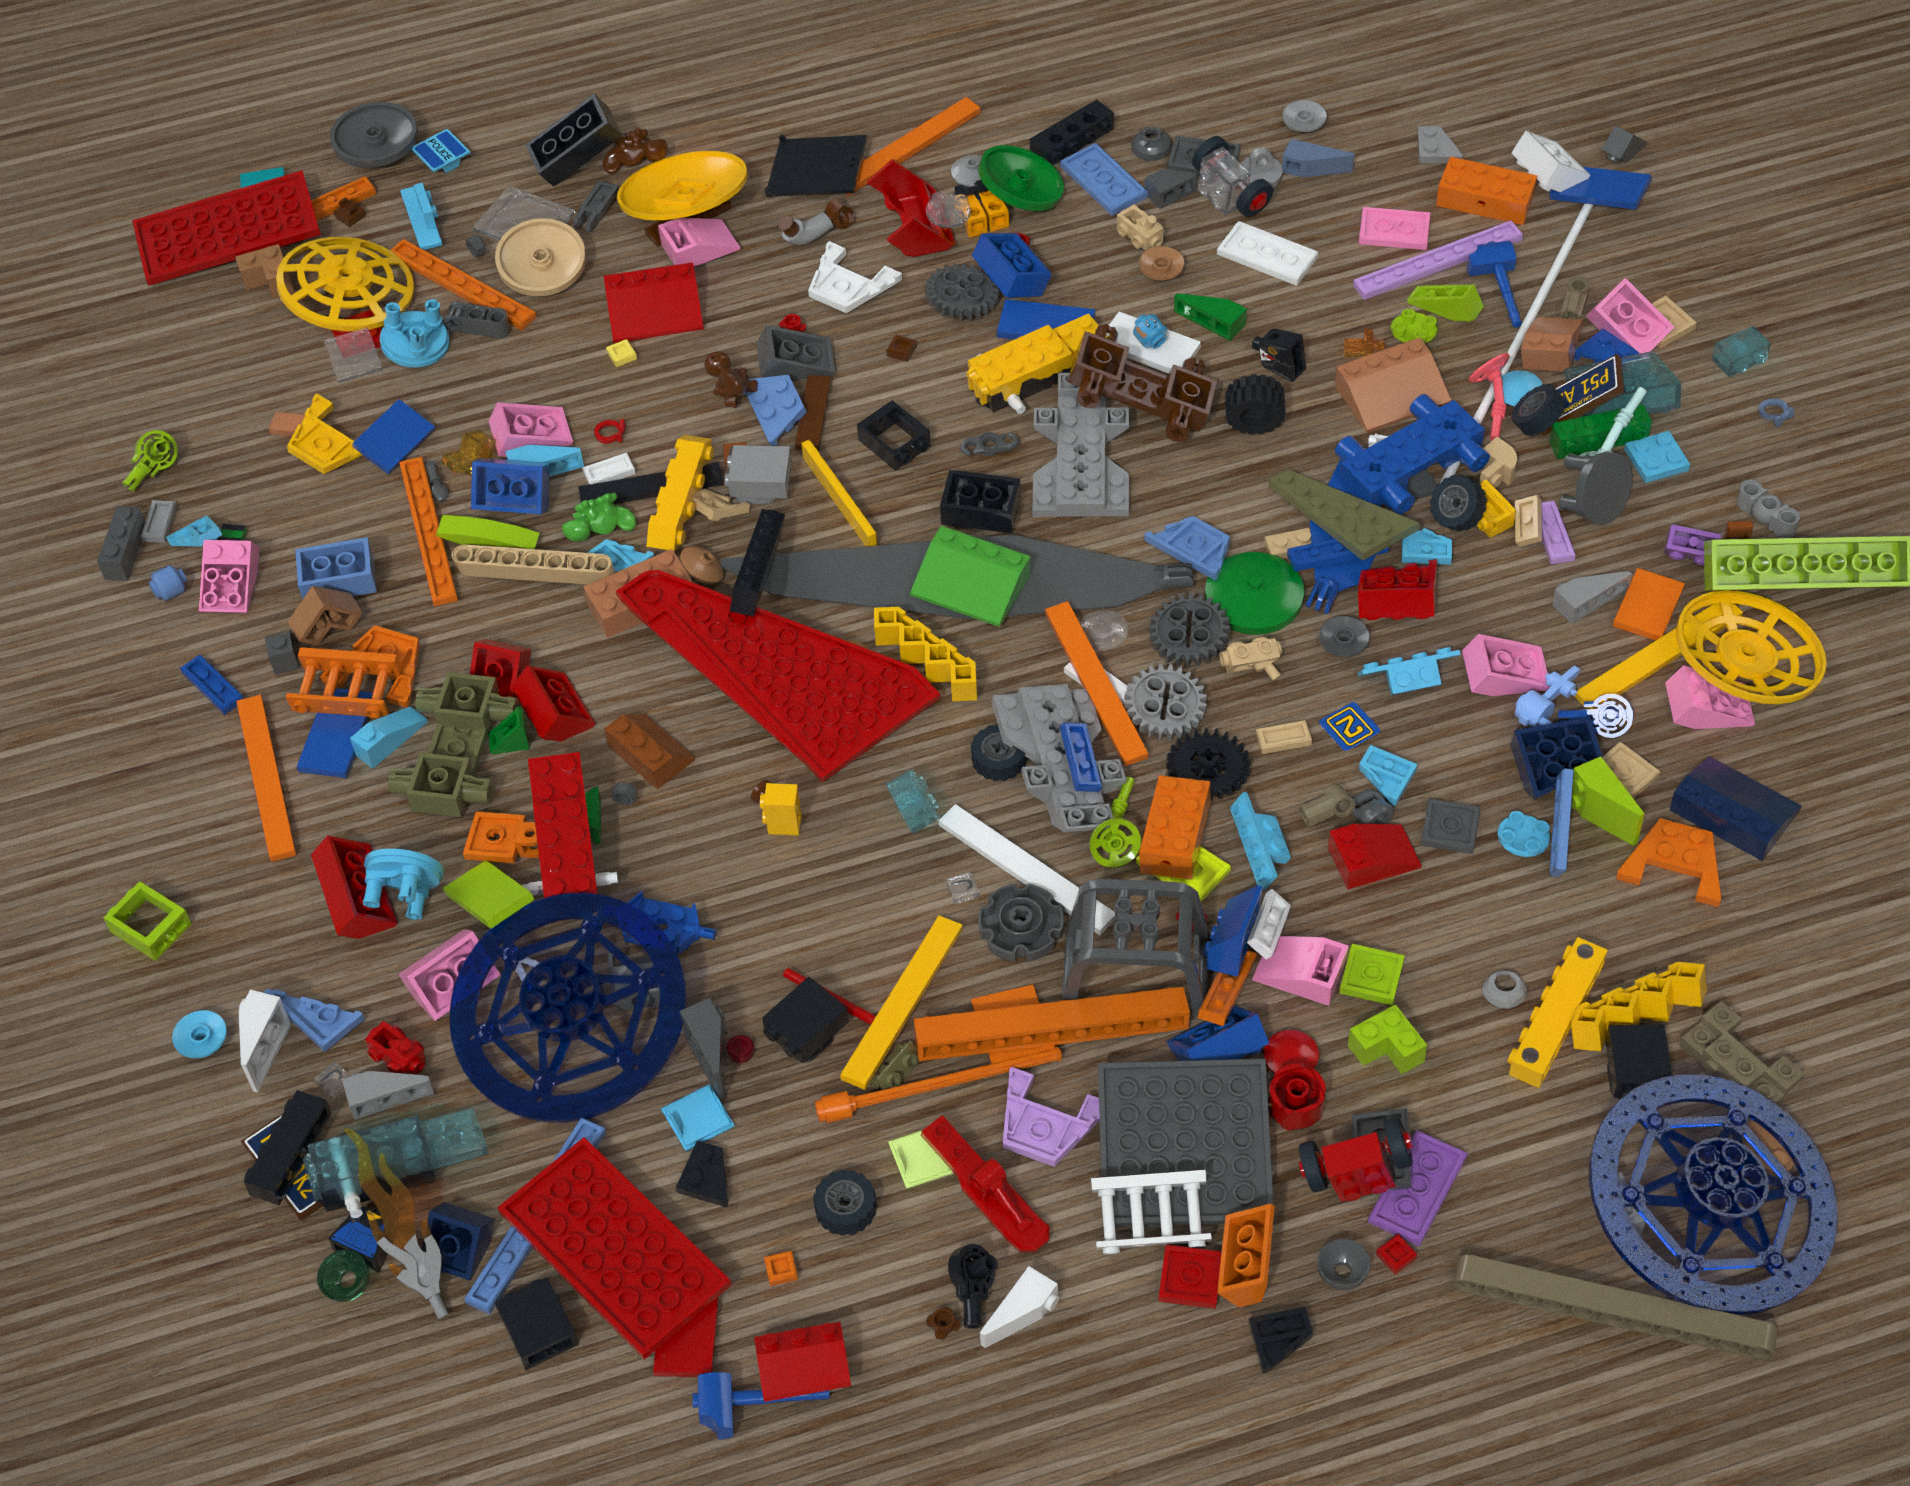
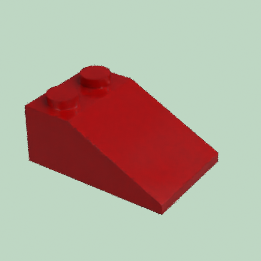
M1351 824L1330 830L1328 850L1347 890L1421 869L1422 867L1401 824Z

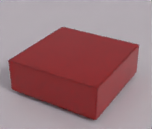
M1399 1234L1376 1250V1255L1395 1275L1417 1259V1253Z

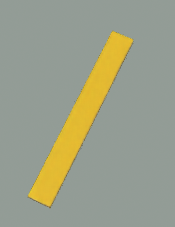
M1730 603L1733 615L1742 617L1743 611L1735 604ZM1713 604L1694 617L1701 624H1704L1713 618L1723 616L1721 605ZM1686 621L1683 627V637L1687 647L1693 649L1696 647L1695 640L1698 631ZM1726 624L1716 626L1710 631L1717 634L1726 628ZM1676 628L1577 690L1578 692L1574 697L1584 706V702L1595 701L1604 694L1615 693L1621 695L1681 657L1683 654L1677 643ZM1607 698V701H1612L1615 698ZM1601 700L1599 704L1604 703L1605 700ZM1585 707V708H1586V709H1587V708H1588V709H1591V708H1598V707Z
M942 916L937 917L840 1074L842 1081L864 1090L867 1088L963 930L962 924Z

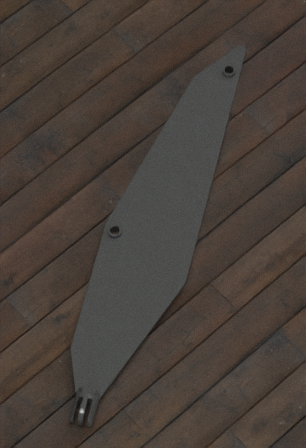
M1013 534L976 537L1030 556V577L1007 616L1045 613V609L1066 601L1069 602L1073 611L1120 607L1161 589L1194 586L1191 563L1156 566ZM931 541L775 554L763 589L777 596L875 608L900 607L907 612L975 619L910 596V591ZM744 557L725 558L721 561V566L723 569L738 576Z

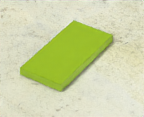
M487 860L443 888L446 896L490 929L534 900L530 891Z

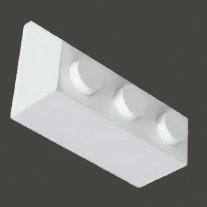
M1525 131L1512 151V154L1518 159L1517 164L1528 169L1529 174L1538 175L1539 186L1547 191L1553 189L1562 192L1590 177V174L1556 141L1532 132Z

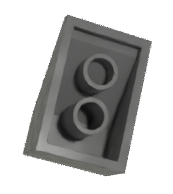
M766 325L756 343L761 378L789 375L791 380L795 381L807 379L808 375L834 376L836 373L829 337Z
M709 997L681 1010L680 1015L685 1038L717 1097L722 1101L725 1099L727 1050L725 1035L728 1034V1031L723 1022L725 1017L720 1006H714Z

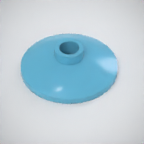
M201 1010L192 1012L176 1024L172 1034L174 1047L181 1055L188 1058L209 1056L216 1052L224 1043L227 1035L226 1024L221 1016L212 1011Z

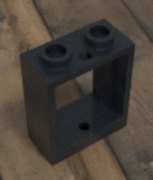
M893 400L857 424L858 440L895 471L908 464L914 457L925 452L931 446L930 430ZM894 424L913 438L895 451L877 437Z

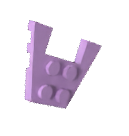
M1011 1067L1009 1070L1003 1148L1055 1167L1100 1121L1099 1098L1087 1094L1077 1117L1026 1100L1025 1098L1034 1081V1075Z

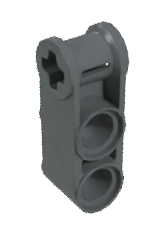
M458 301L450 304L449 313L442 320V323L449 331L489 336L497 339L505 338L510 334L511 330L508 316L504 309L465 304Z

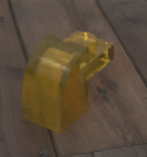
M480 429L463 433L460 449L443 454L441 463L449 467L454 473L465 472L472 477V461L479 458L491 459L496 439Z

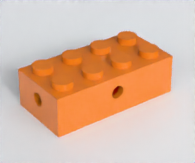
M1450 157L1438 186L1436 206L1507 222L1511 220L1513 223L1524 225L1535 195L1538 175Z
M1159 775L1139 851L1140 873L1193 879L1211 804L1210 781Z

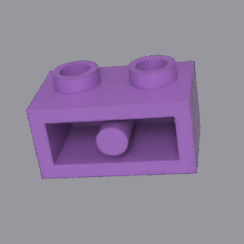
M1672 524L1668 530L1664 553L1669 554V558L1674 560L1689 558L1693 559L1695 564L1704 565V541L1720 540L1721 534Z

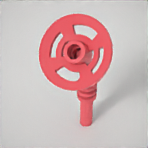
M1508 353L1500 354L1479 367L1468 379L1470 383H1478L1487 379L1490 383L1493 382L1495 402L1492 405L1491 413L1493 418L1490 433L1491 441L1496 437L1500 438L1502 420L1505 418L1507 405L1504 403L1502 373L1500 370L1510 358Z

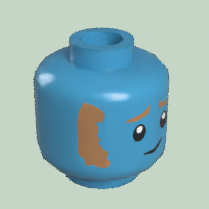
M1143 314L1136 319L1133 335L1143 347L1156 349L1166 341L1167 327L1155 314L1147 316Z

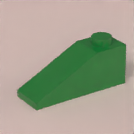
M1177 293L1174 296L1175 313L1229 341L1246 326L1247 309L1229 299Z

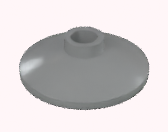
M1308 100L1295 101L1289 104L1283 111L1284 123L1292 130L1299 132H1311L1321 128L1325 124L1327 117L1325 109L1320 104Z
M967 155L956 160L951 168V175L954 181L966 187H974V183L977 180H981L978 173V165L982 156Z

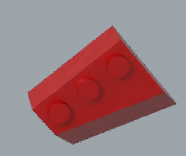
M1437 559L1429 560V565L1425 566L1408 563L1406 567L1399 570L1389 566L1361 571L1358 585L1359 618L1367 620H1377L1379 618L1401 620L1405 617H1416L1417 619L1435 617Z

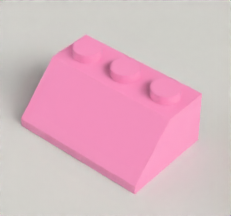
M463 929L398 975L412 997L436 1021L500 976V973L474 932Z

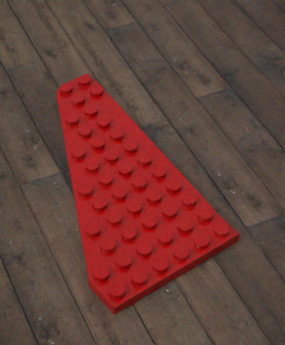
M659 570L646 571L616 590V596L637 618L801 760L822 783L940 699V693L911 665L758 607L754 617L731 612L732 597Z

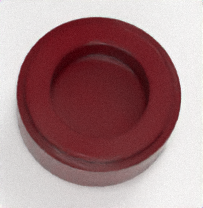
M745 1035L734 1036L727 1043L728 1057L735 1063H745L754 1055L753 1042Z

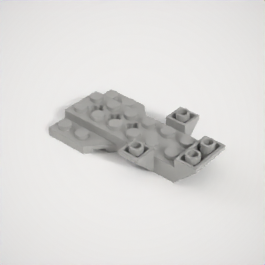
M1058 373V408H1034V429L1057 444V457L1033 474V517L1129 516V473L1105 456V444L1129 429V407L1105 408V396L1102 395L1097 407L1085 408L1076 399L1079 386L1067 382L1070 373Z
M1068 684L1020 687L1017 694L993 695L991 703L1002 741L1011 748L1015 746L1026 753L1025 757L1034 762L1035 766L1022 767V775L1027 791L1046 803L1052 825L1063 832L1095 830L1102 822L1113 819L1110 806L1104 803L1102 796L1126 783L1120 759L1096 761L1102 784L1099 792L1075 791L1060 731L1062 723H1086L1091 744L1100 735L1102 728L1096 709L1086 689L1069 690Z

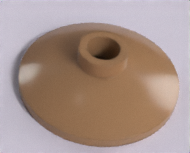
M1153 247L1141 255L1139 268L1148 278L1161 281L1170 280L1177 277L1183 271L1184 258L1179 251L1171 247Z
M688 546L682 550L680 562L691 577L705 584H717L723 579L724 569L714 554L698 546Z

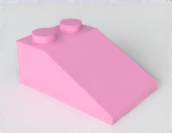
M1626 278L1617 284L1586 315L1599 330L1605 329L1637 350L1641 359L1645 358L1674 328Z
M497 402L488 421L498 456L506 457L505 451L525 445L565 447L573 443L563 407Z
M1478 634L1462 650L1471 692L1500 696L1527 693L1530 690L1536 692L1547 691L1550 688L1546 685L1547 679L1545 676L1548 672L1541 646Z

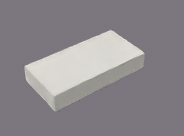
M627 453L582 467L588 484L619 480L636 474Z

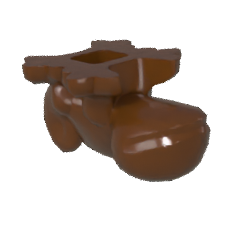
M636 128L634 131L621 133L622 137L614 142L615 145L612 146L613 148L606 153L603 160V168L608 174H615L619 170L620 164L628 167L635 166L644 157L650 162L662 160L667 154L668 145L664 139L651 140V138H646L648 135L646 129Z
M718 351L712 352L707 356L704 363L706 372L710 376L719 378L713 392L715 395L725 397L724 404L726 407L736 408L738 399L747 392L757 391L758 382L748 379L746 368L731 369L730 358L726 353Z

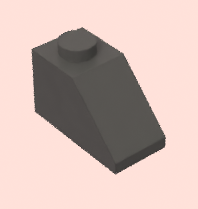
M1615 125L1602 150L1608 153L1607 158L1619 163L1620 159L1628 162L1646 146L1647 141Z
M1162 169L1145 177V189L1148 191V198L1159 209H1162L1196 192L1197 175L1193 172Z
M291 629L266 635L265 642L268 657L275 675L299 669Z

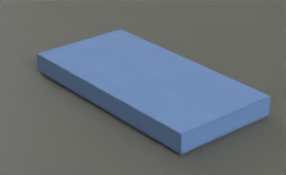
M1096 143L1060 161V167L1111 216L1148 197V191Z

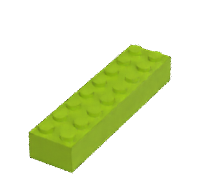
M1910 536L1724 539L1704 541L1705 591L1909 587Z

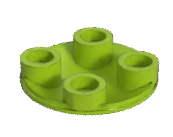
M1404 309L1402 315H1399L1392 321L1391 332L1395 338L1404 343L1419 337L1424 343H1427L1437 334V320L1433 316L1416 313L1413 309Z

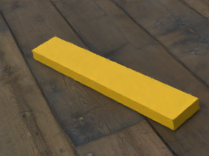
M809 440L803 442V459L865 546H877L875 530L812 442Z

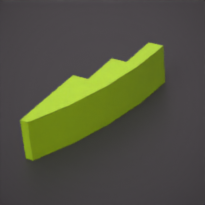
M442 515L436 536L461 545L535 549L539 532L488 519Z

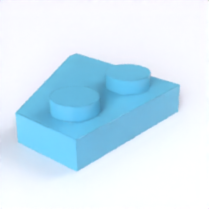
M1426 528L1402 539V563L1429 564V560L1437 559V564L1451 565L1452 539L1436 535L1433 531Z
M1370 745L1359 763V770L1392 805L1396 806L1417 771L1418 764Z

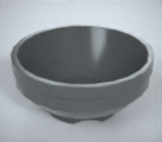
M1146 127L1134 135L1132 151L1142 160L1157 161L1165 158L1170 153L1171 138L1158 127ZM1146 135H1157V137L1151 139L1147 138Z
M1337 1239L1322 1247L1317 1258V1268L1320 1277L1327 1285L1338 1290H1351L1360 1286L1367 1278L1370 1270V1258L1366 1250L1357 1242L1349 1239ZM1339 1265H1345L1351 1270V1274L1346 1278H1341L1335 1274L1334 1269Z

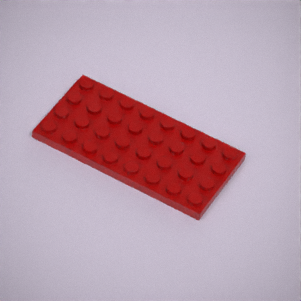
M303 170L132 220L148 286L234 261L236 256L278 244L281 247L321 235Z
M585 1137L497 1207L502 1217L644 1360L732 1285L731 1280Z

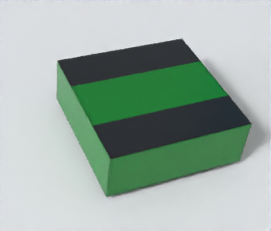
M222 524L220 529L222 535L218 537V540L244 541L247 533L246 526Z

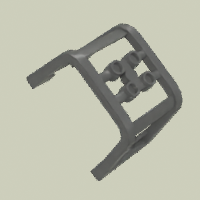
M1095 879L1085 882L1079 887L1066 930L1062 1000H1076L1078 998L1084 969L1091 964L1169 966L1181 969L1185 973L1191 997L1192 1017H1198L1199 1009L1209 989V970L1206 969L1207 958L1203 957L1207 941L1210 942V934L1198 892L1193 887L1184 883L1167 881ZM1098 894L1119 895V899L1115 903L1117 922L1113 929L1116 949H1093L1096 896ZM1130 895L1146 896L1142 907V914H1132ZM1157 896L1180 898L1177 952L1155 951V943L1159 939V929L1156 920L1160 916ZM1192 924L1194 930V960L1191 958ZM1131 930L1135 932L1141 931L1144 950L1127 949V942L1131 939Z

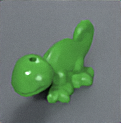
M607 493L597 499L584 500L576 505L575 510L577 512L572 514L575 519L565 522L562 525V532L568 540L582 542L589 538L590 531L607 534L612 532L617 525L622 530L632 531L637 523L636 517L629 509L613 504L617 499L616 493Z

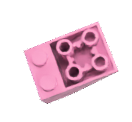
M678 218L658 225L661 245L674 265L693 262L695 267L740 250V246L722 219Z
M204 540L199 612L248 613L258 573L259 546L252 541Z
M1683 665L1665 682L1675 724L1693 729L1749 727L1755 725L1750 701L1735 697L1718 689L1691 667Z
M1280 936L1273 955L1267 960L1261 957L1252 981L1329 1006L1347 964L1349 946L1324 937Z

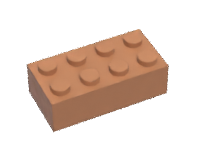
M672 549L583 586L587 606L606 638L643 623L616 596V590L643 572L659 570L692 582Z

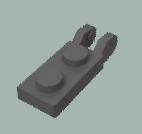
M599 180L580 206L573 220L574 227L581 228L587 216L589 219L586 221L585 229L593 232L597 227L598 220L602 218L616 198L619 186Z

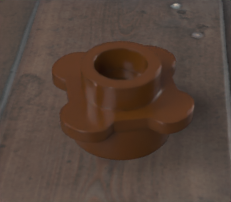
M949 1307L936 1310L926 1319L927 1326L933 1328L935 1337L940 1340L945 1339L950 1332L958 1331L961 1327L960 1321L954 1318V1314ZM942 1321H945L946 1324H945V1325H941V1322H942Z

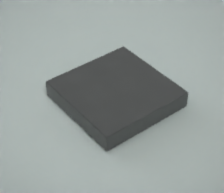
M1428 798L1421 846L1473 854L1480 807Z

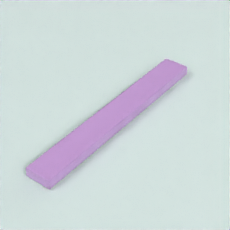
M1510 220L1354 279L1353 286L1361 297L1366 300L1466 262L1469 259V255L1477 250V245L1509 240L1513 244L1521 241L1523 234Z

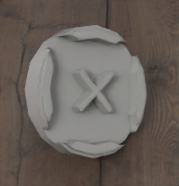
M1260 147L1252 151L1250 157L1242 161L1238 168L1239 180L1246 187L1257 179H1264L1275 188L1278 182L1282 180V165L1272 157L1270 150L1266 147Z

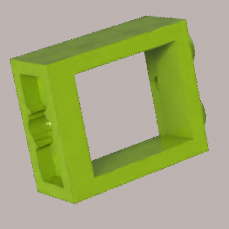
M140 881L104 917L106 925L112 934L154 961H157L192 925L185 909ZM147 900L169 915L147 937H144L124 924V922Z

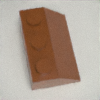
M622 714L604 728L608 747L656 789H659L695 761V757L646 714Z

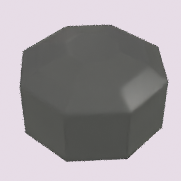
M474 234L466 239V246L474 257L477 258L486 253L485 243L478 235Z
M619 782L613 786L611 795L615 802L629 806L635 803L638 793L637 788L631 784Z

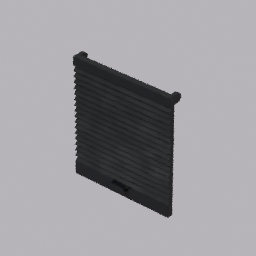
M779 135V146L768 186L764 190L766 197H773L774 195L790 196L791 194L793 196L795 194L811 195L812 193L814 195L816 193L832 194L833 192L835 194L837 192L854 193L867 142V135L786 139L785 135Z

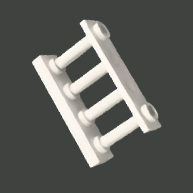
M1197 1170L1091 1178L1092 1193H1098V1197H1101L1105 1241L1096 1242V1249L1103 1250V1254L1120 1253V1248L1186 1243H1188L1189 1248L1206 1247L1205 1242H1211L1212 1238L1211 1233L1202 1234L1198 1190L1201 1189L1200 1185L1206 1184V1171ZM1183 1186L1184 1191H1187L1190 1235L1173 1236L1169 1192H1172V1187ZM1155 1188V1193H1158L1162 1237L1145 1238L1141 1194H1144L1143 1189ZM1126 1190L1127 1195H1130L1133 1239L1116 1240L1113 1196H1115V1191Z

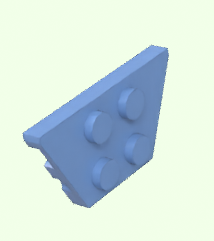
M789 375L749 379L750 381L756 380L758 382L757 391L747 392L746 395L770 445L776 446L779 436L784 431L788 433L793 428L795 422L800 420L807 411Z
M1194 516L1183 519L1178 523L1166 525L1165 530L1152 534L1149 531L1144 534L1147 543L1183 563H1191L1193 569L1215 581L1218 579L1230 546L1229 535Z

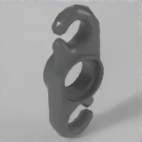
M987 432L979 436L966 438L961 443L960 449L963 454L969 456L971 451L966 449V447L971 445L976 447L973 450L974 454L982 453L986 456H993L997 453L1011 451L1016 448L1019 438L1016 434L1009 433L1008 437L1013 439V442L1006 443L1004 442L1005 434L998 436L993 432ZM988 441L996 443L992 447H986L983 445L985 442Z

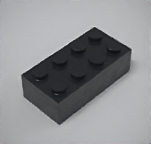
M593 94L529 141L526 147L538 174L554 187L622 137V134L609 107L596 94Z

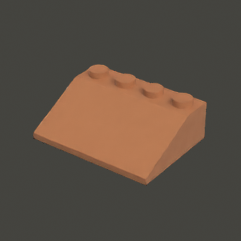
M1420 337L1336 366L1335 387L1366 433L1414 417L1409 410L1410 405L1422 394L1429 396L1439 407L1452 401L1434 358Z

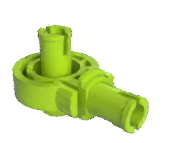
M152 430L138 439L135 446V455L131 462L134 464L141 455L142 457L126 479L123 480L122 484L125 487L128 485V489L135 492L136 488L154 466L156 467L149 475L152 478L159 471L168 468L174 463L177 458L178 449L172 436L164 431ZM152 435H157V436H159V437H153V438H152L153 442H151V438L148 439L145 443L143 442V440H144L146 437H148V436H152ZM172 451L170 460L166 461L170 457V453H166Z

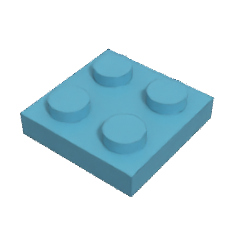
M1670 431L1625 443L1624 450L1644 483L1689 471L1690 463Z

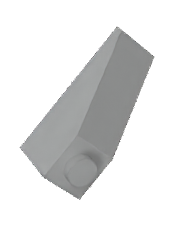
M1624 571L1574 578L1567 583L1560 584L1555 589L1552 606L1573 624L1626 592L1630 585L1632 573Z
M366 1071L355 1073L348 1078L342 1079L349 1107L355 1120L434 1094L429 1077L425 1075Z

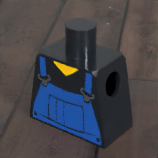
M383 1200L379 1202L374 1211L362 1206V1215L360 1217L352 1218L349 1215L328 1238L335 1253L378 1273L388 1254L377 1242L385 1237L393 1244L397 1235L394 1223L389 1219L395 1209L391 1204Z

